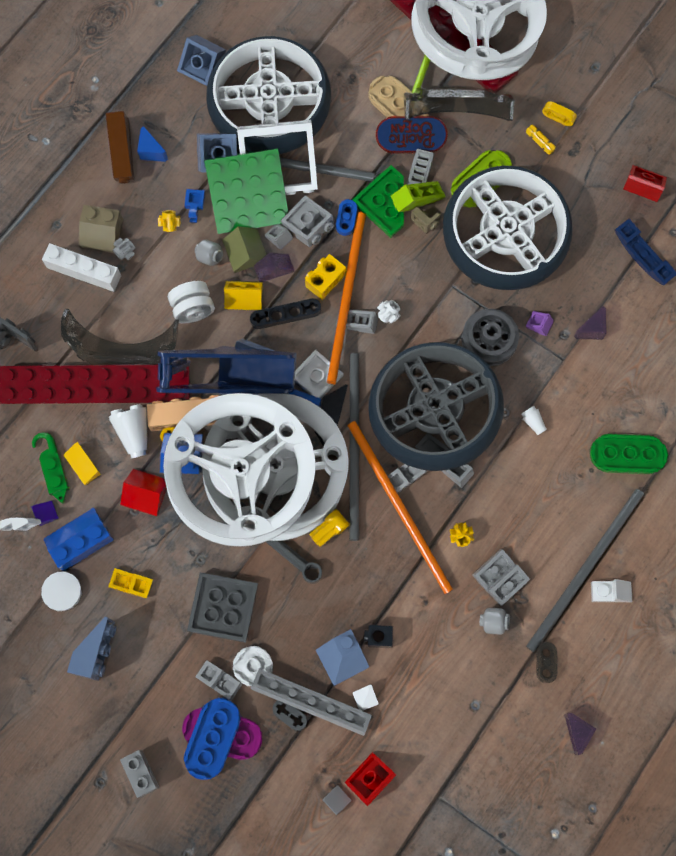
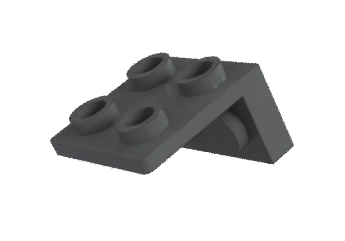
M0 317V350L10 343L12 336L33 351L38 349L34 344L35 340L30 337L31 335L22 328L19 330L10 319L6 318L4 320Z

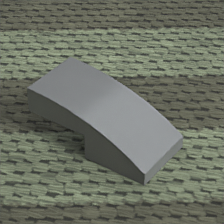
M404 464L389 474L388 478L396 492L399 493L428 471Z
M206 660L196 675L197 679L230 701H232L242 686V683L208 660Z

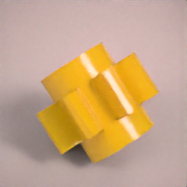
M173 210L162 211V215L158 217V226H163V231L165 232L176 231V227H179L181 224L180 216H176V211Z
M466 522L456 523L453 529H450L451 543L456 542L457 547L468 546L474 540L472 526L467 527Z

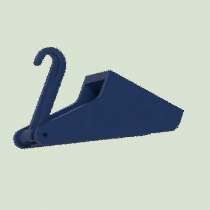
M221 346L215 349L158 351V356L161 357L160 363H158V380H160V385L156 387V391L160 393L288 394L294 391L296 353ZM187 357L219 358V377L217 382L170 386L172 375L185 370L191 365V361L187 360Z

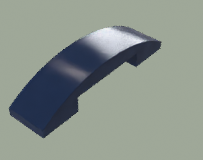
M627 219L614 230L631 257L655 281L664 286L676 276V271L666 260L663 262L639 235L641 231L630 219Z

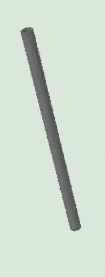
M280 158L281 167L310 172L309 162ZM315 163L316 173L370 182L375 177V173Z
M351 353L350 423L356 421L359 426V354ZM350 431L349 540L359 541V445Z
M635 489L526 645L529 650L535 652L643 497L644 493L641 490Z

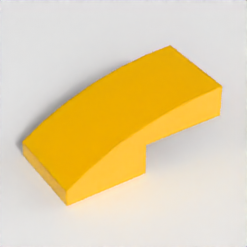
M114 568L108 588L147 599L153 579Z

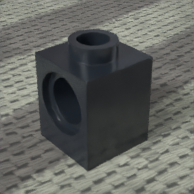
M369 625V630L364 631V642H368V647L392 648L393 626ZM377 631L382 632L384 635V639L381 642L373 639L372 635Z

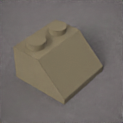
M83 205L79 221V247L114 253L113 249L115 246L113 244L119 239L123 223L120 211Z

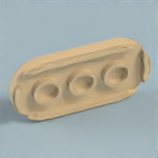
M380 76L370 84L369 99L371 103L388 119L429 118V111L425 103L418 97L415 103L410 102L411 91L393 76ZM404 120L403 122H408V123H409V126H407V128H409V131H405V132H412V131H411V122H412V121ZM428 122L423 123V124L421 125V128H420V126H419L418 124H414L412 127L418 126V130H417V131H415L414 129H412V130H413L414 132H418L420 129L422 130V126H423L424 124H427ZM398 124L399 129H400L401 131H403L404 128H406V127H405V124H404L403 126H400V125Z

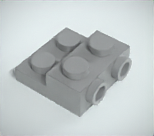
M304 196L281 220L282 225L292 231L296 238L309 248L313 244L317 245L321 240V235L325 231L330 232L334 226L332 214L307 196Z

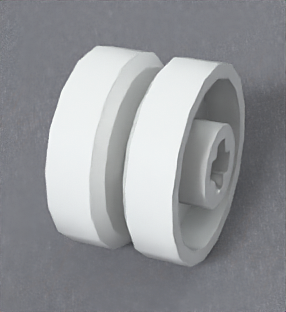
M186 282L173 288L168 293L167 297L173 308L172 312L176 322L181 324L196 322L214 312L215 307L211 297H209L210 292L205 282Z

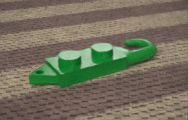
M38 433L32 440V447L35 448L36 442L41 438L47 440L49 449L41 453L39 458L49 495H53L64 504L69 486L55 440L49 433Z

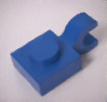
M186 189L185 209H189L188 217L191 223H197L198 210L204 209L205 190Z

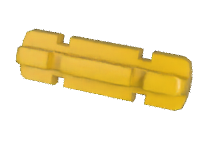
M530 125L526 129V133L533 137L532 139L542 149L544 148L547 154L550 155L555 151L556 146L552 142L549 143L550 140L540 131H537L534 125Z

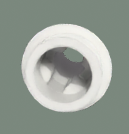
M535 406L521 414L523 420L537 435L547 430L539 409H536Z

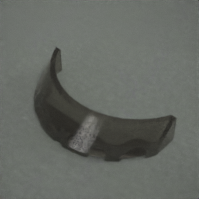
M440 85L431 86L429 89L421 87L416 88L414 93H404L405 120L430 113L464 112L513 121L515 99L507 93L497 94L492 89H475L472 86Z
M65 309L61 317V336L64 342H67L74 352L77 353L78 358L92 365H158L161 357L158 356V351L174 350L177 345L179 319H175L173 324L164 333L154 339L135 344H121L104 340L90 333L74 318L69 309Z

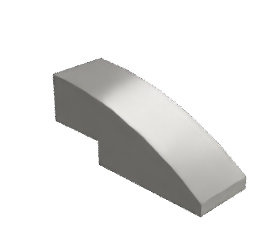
M429 433L415 446L417 450L425 452L449 450L447 446ZM468 464L442 471L461 488L474 475L473 468Z

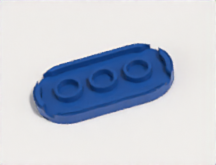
M217 698L206 703L201 709L184 754V762L188 772L197 779L207 780L216 777L226 763L241 720L240 712L232 701L225 698Z

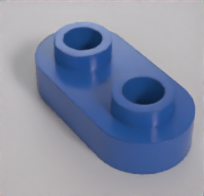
M350 199L343 200L338 209L336 230L343 236L350 235L355 227L357 205ZM350 209L351 212L347 213L345 210Z

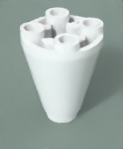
M138 404L130 406L128 411L122 409L111 411L109 420L127 453L131 455V459L146 455L147 408Z

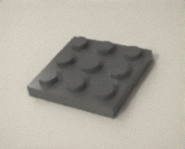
M200 572L187 632L246 643L258 583Z

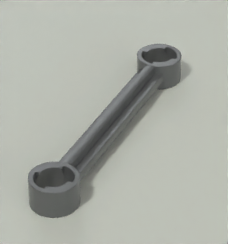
M240 501L241 507H245L246 505ZM266 541L268 545L302 572L303 578L307 583L315 584L320 581L322 569L317 563L307 562L283 541ZM318 568V578L314 580L307 579L305 575L306 569Z

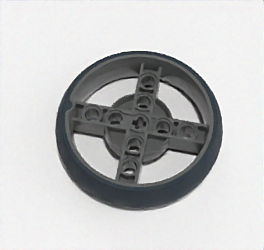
M444 342L423 343L398 353L386 363L377 375L369 397V419L373 432L380 444L398 461L408 466L428 471L450 470L476 459L495 439L504 414L502 389L491 367L472 351ZM432 362L454 364L468 370L473 375L453 384L446 379L432 378L424 364ZM406 372L414 386L408 398L407 407L384 418L383 404L386 393L393 382ZM416 373H422V374H423V375L420 376V377L414 376ZM468 387H473L475 390L467 391L466 389ZM426 388L431 389L430 392H423ZM488 394V418L481 431L468 442L458 425L464 414L465 404ZM452 395H455V396L458 397L457 399H454V400L449 399V397L452 396ZM417 412L423 413L422 416H414V414ZM447 419L449 423L442 424L440 421ZM398 421H406L403 425L397 424ZM419 428L426 433L440 434L449 450L425 452L403 444L397 437ZM452 435H456L459 437L457 440L449 439V437Z

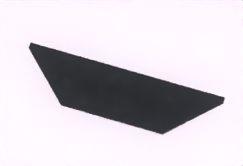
M346 384L323 397L321 409L332 418L337 426L348 387ZM315 431V434L317 435V437L319 438L320 442H321L322 445L324 446L325 443H324L323 439H322V438L320 437V435Z

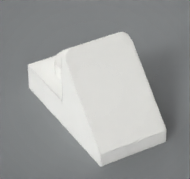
M619 579L613 581H592V602H632L631 582Z

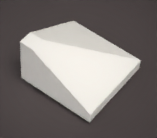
M372 685L353 692L359 710L364 711L378 705Z

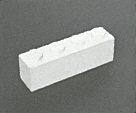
M50 243L42 258L48 269L113 292L121 278L118 267Z

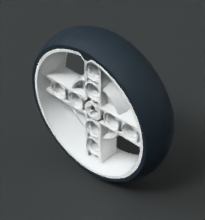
M256 37L235 45L218 60L208 80L207 108L212 122L220 133L236 134V143L239 148L238 126L233 124L222 110L247 109L254 118L262 121V124L279 123L278 120L284 118L293 106L316 105L306 119L311 120L314 137L328 116L331 104V86L322 63L303 45L282 37ZM275 58L295 63L308 72L314 81L291 82L284 73L276 70ZM259 60V71L251 75L245 85L224 86L227 79L238 68L249 62ZM307 131L244 137L245 150L247 152H257L278 148L279 154L287 153L307 143Z
M496 166L482 170L466 179L450 198L443 218L445 245L456 266L473 281L498 290L524 289L548 278L564 261L572 240L571 213L561 192L544 176L530 169L518 166ZM496 185L515 186L525 189L537 197L525 205L515 201H501L491 187ZM471 197L484 215L480 222V233L462 244L457 231V219L461 207ZM487 197L490 201H484L482 198ZM534 207H539L541 211L535 210ZM494 211H497V212H499L501 215L497 216V215L493 214V212H494ZM552 212L557 224V242L551 255L545 260L532 240L535 234V222ZM523 216L526 220H521L519 217ZM489 235H493V236H495L497 239L492 240V239H490L488 236H489ZM519 240L522 244L518 245L514 241ZM473 245H479L481 249H475ZM492 250L502 255H514L525 271L502 272L488 268L476 260ZM529 254L533 257V259H528L525 257V255Z

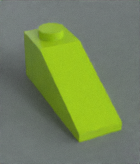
M438 181L406 184L391 195L398 212L410 211L416 207L419 208L446 197Z

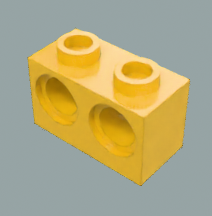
M330 254L326 258L323 257L318 262V267L314 271L311 270L305 277L306 288L321 300L346 275V267ZM329 267H333L335 270L329 272L326 269ZM317 280L323 282L321 285L314 284Z

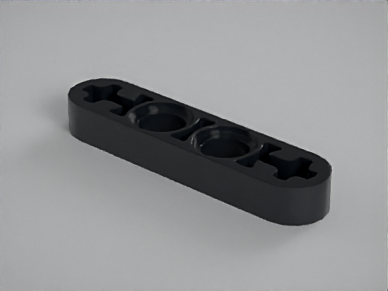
M311 298L257 310L250 315V323L255 329H263L313 318L321 313V303L317 299ZM314 304L316 311L309 309L310 305ZM302 306H305V309H306V310H305V311H306L305 314H303V308H302ZM292 308L300 310L297 316H292L289 312ZM274 312H280L282 317L279 320H274L271 315ZM265 314H268L269 322H267ZM257 316H260V319H262L261 323L255 321Z

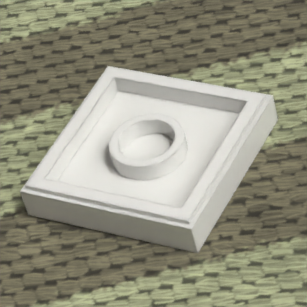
M315 350L296 369L295 383L309 395L322 399L335 385L327 383L330 361ZM338 370L336 383L344 375L340 370Z

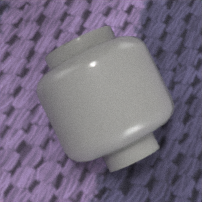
M202 240L195 247L196 259L200 263L214 266L223 258L222 248L216 242Z
M487 608L484 614L480 615V626H483L485 633L502 635L505 633V630H509L510 616L506 614L504 609Z

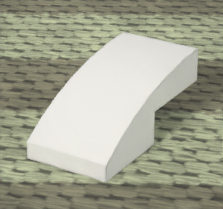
M36 518L4 519L0 521V531H27L41 524V520Z

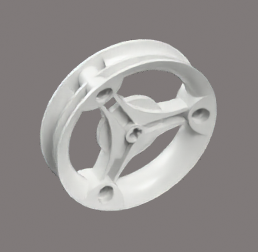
M416 0L412 10L411 24L414 37L420 49L438 67L453 75L467 79L492 80L516 72L529 61L536 50L539 37L543 32L547 9L545 0ZM437 5L452 15L456 28L468 37L470 48L466 52L455 48L439 36L430 21L428 8ZM518 11L523 16L528 17L526 35L516 47L500 54L497 50L489 47V38L500 32L505 16ZM477 39H482V46H477Z
M235 393L221 395L193 408L179 421L173 430L164 455V477L171 504L180 519L203 538L228 546L261 544L285 532L304 511L311 495L315 476L313 446L300 421L277 402L253 394ZM229 416H251L262 419L274 426L272 433L254 443L247 440H233L216 448L195 442L194 439L195 434L209 423ZM289 431L292 435L285 437L282 435V432ZM276 439L279 444L265 453L262 448ZM183 445L189 447L188 450L184 452L179 451L178 448ZM285 448L295 452L298 465L297 482L285 506L272 517L265 519L256 515L255 495L261 492L268 482L270 460ZM195 450L212 456L211 461L195 456ZM191 462L210 471V478L214 487L224 496L233 499L238 519L231 525L210 519L200 512L191 502L185 491L181 473L183 466ZM237 467H241L243 472H239ZM249 498L252 515L242 516L240 500ZM246 524H252L254 530L247 532L243 527Z
M258 394V396L268 398L285 407L297 419L312 427L325 443L323 449L314 450L315 458L322 457V462L315 463V470L325 469L330 475L325 493L317 504L306 513L300 515L291 527L269 541L289 540L313 531L324 522V519L338 505L348 474L347 447L336 423L324 410L314 403L292 394ZM229 416L216 420L207 435L204 445L219 448L225 443L226 439L238 438L239 440L249 441L244 436L247 431L257 441L263 439L264 436L251 424L252 418L255 417ZM241 421L243 422V424L241 426H235L233 422ZM274 439L262 450L267 453L279 443ZM285 448L277 453L269 462L270 476L266 486L261 491L264 494H268L263 510L255 507L256 515L265 519L270 518L267 510L274 497L292 491L297 482L298 465L295 452ZM202 453L203 459L211 461L212 456ZM328 455H335L337 457V460H330L328 458ZM272 464H276L278 469H274ZM202 467L203 482L208 499L217 514L228 525H231L238 519L236 506L229 497L224 496L214 487L210 478V471ZM260 492L257 495H255V505L260 495ZM250 506L241 507L242 516L252 515ZM246 524L243 527L247 532L254 530L252 524Z

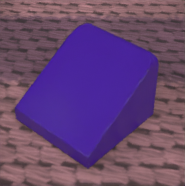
M53 501L31 506L35 518L41 520L40 526L59 519Z

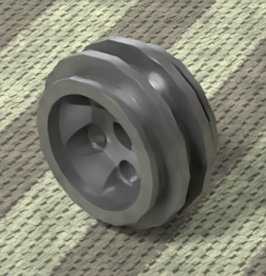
M492 308L480 310L472 314L466 321L461 337L462 346L478 355L489 366L501 365L508 361L516 351L519 341L518 326L512 317L503 311ZM489 332L494 333V336H489ZM478 333L480 337L476 339L473 337V334ZM506 335L507 340H503L501 336ZM480 345H485L486 350L481 348ZM499 346L500 349L495 351L494 347Z

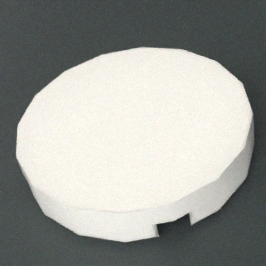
M68 572L51 574L42 586L41 595L43 601L49 608L56 611L72 609L82 596L79 580Z
M259 646L243 648L237 653L233 661L235 677L246 686H252L259 669L272 674L273 662L271 656Z

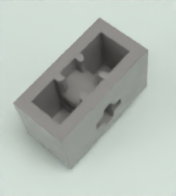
M137 750L120 759L137 798H141L160 788L143 750Z

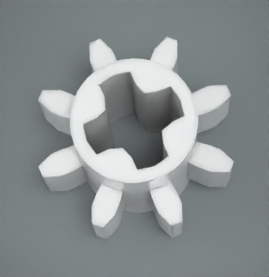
M386 300L377 307L380 310L378 317L385 323H393L401 316L398 313L400 307L393 300L389 302Z

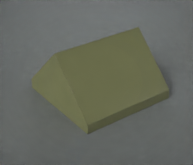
M238 226L222 240L234 273L269 262L257 228Z

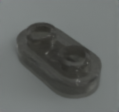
M544 642L536 650V676L540 682L548 684L557 678L558 652L554 644ZM544 649L549 651L548 657L543 655ZM544 670L549 671V677L543 675Z

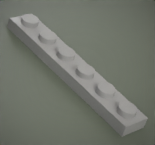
M262 669L258 670L251 689L363 736L366 733L372 716Z

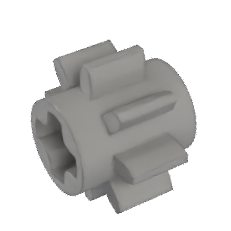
M119 238L114 242L115 248L113 252L120 260L126 258L128 261L134 256L133 250L136 248L128 238L124 240Z

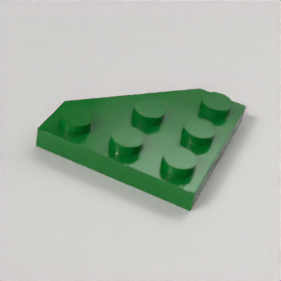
M392 165L352 199L356 203L357 208L365 213L390 238L404 227V212H398L391 198V195L404 186V176Z

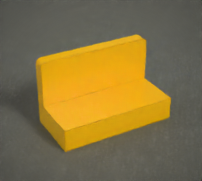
M226 281L224 287V308L261 310L263 282Z

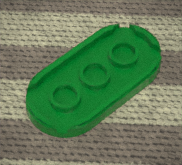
M604 434L592 443L590 459L597 469L607 473L654 474L660 471L666 464L668 451L666 446L654 436Z

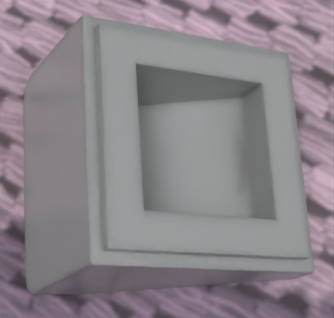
M280 224L274 225L265 234V237L279 249H283L293 238L289 230Z
M338 785L322 799L336 815L352 801Z

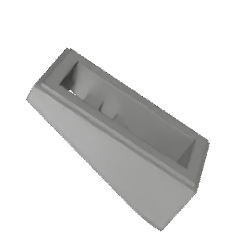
M421 149L416 150L407 184L421 183L413 181V178L423 180L422 183L427 182L434 153ZM417 164L426 166V168L419 167ZM416 171L419 173H423L424 175L416 174L414 172Z
M349 310L346 329L375 334L378 316L373 311Z

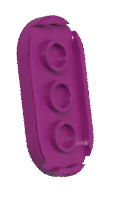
M202 708L193 710L184 719L182 732L188 743ZM241 717L240 725L228 757L245 760L253 757L260 750L263 740L262 732L254 721Z

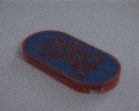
M392 116L382 120L376 129L377 144L381 149L390 154H415L417 149L435 153L444 146L448 137L446 125L442 120L434 116Z

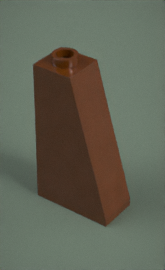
M124 111L106 113L113 178L116 182L119 181L120 184L129 183L130 180H134L129 119Z

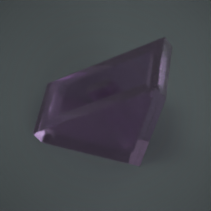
M269 253L254 265L259 282L294 272L289 254Z
M602 306L576 331L574 337L576 339L603 340L607 334L606 308Z
M573 713L564 714L574 755H581L595 733L596 728Z

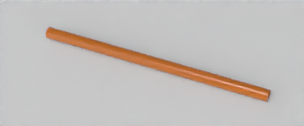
M363 212L357 213L327 377V383L336 384L366 217V214Z
M356 421L351 422L347 425L439 586L444 594L450 592L453 588Z

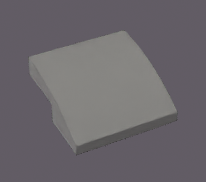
M503 549L497 551L472 574L500 606L507 602L530 580L519 565L515 564Z

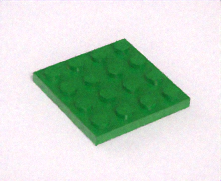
M278 148L204 160L218 234L232 232L238 226L258 228L282 224L281 220L288 214Z

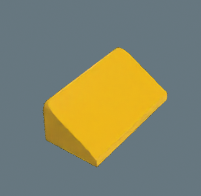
M78 442L64 454V457L84 485H87L101 475Z

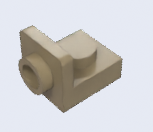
M416 207L411 213V220L426 234L430 230H435L440 224V214L438 212L432 218H429L425 211H421Z

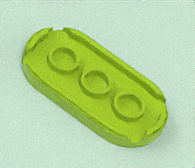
M500 150L483 152L454 179L451 195L466 179L482 170L496 166H512L510 157ZM501 185L492 186L491 188L495 191ZM470 197L462 207L471 208L477 205Z

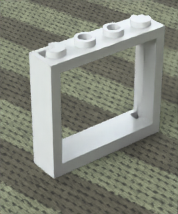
M311 120L237 127L240 154L246 153L244 137L307 131L311 182L284 185L286 195L296 194V191L311 193L318 189Z

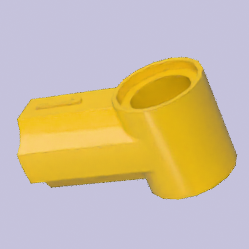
M336 509L309 536L319 547H322L333 536L342 533L350 523Z

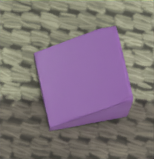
M533 311L526 324V328L547 336L553 324V319L550 314Z

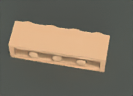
M212 395L205 399L192 397L186 401L173 399L171 402L163 403V401H153L152 404H147L148 427L150 431H161L168 427H176L179 421L193 408L219 395ZM216 420L213 421V422H211V423H209V424L206 425V426L214 425V423L216 422Z

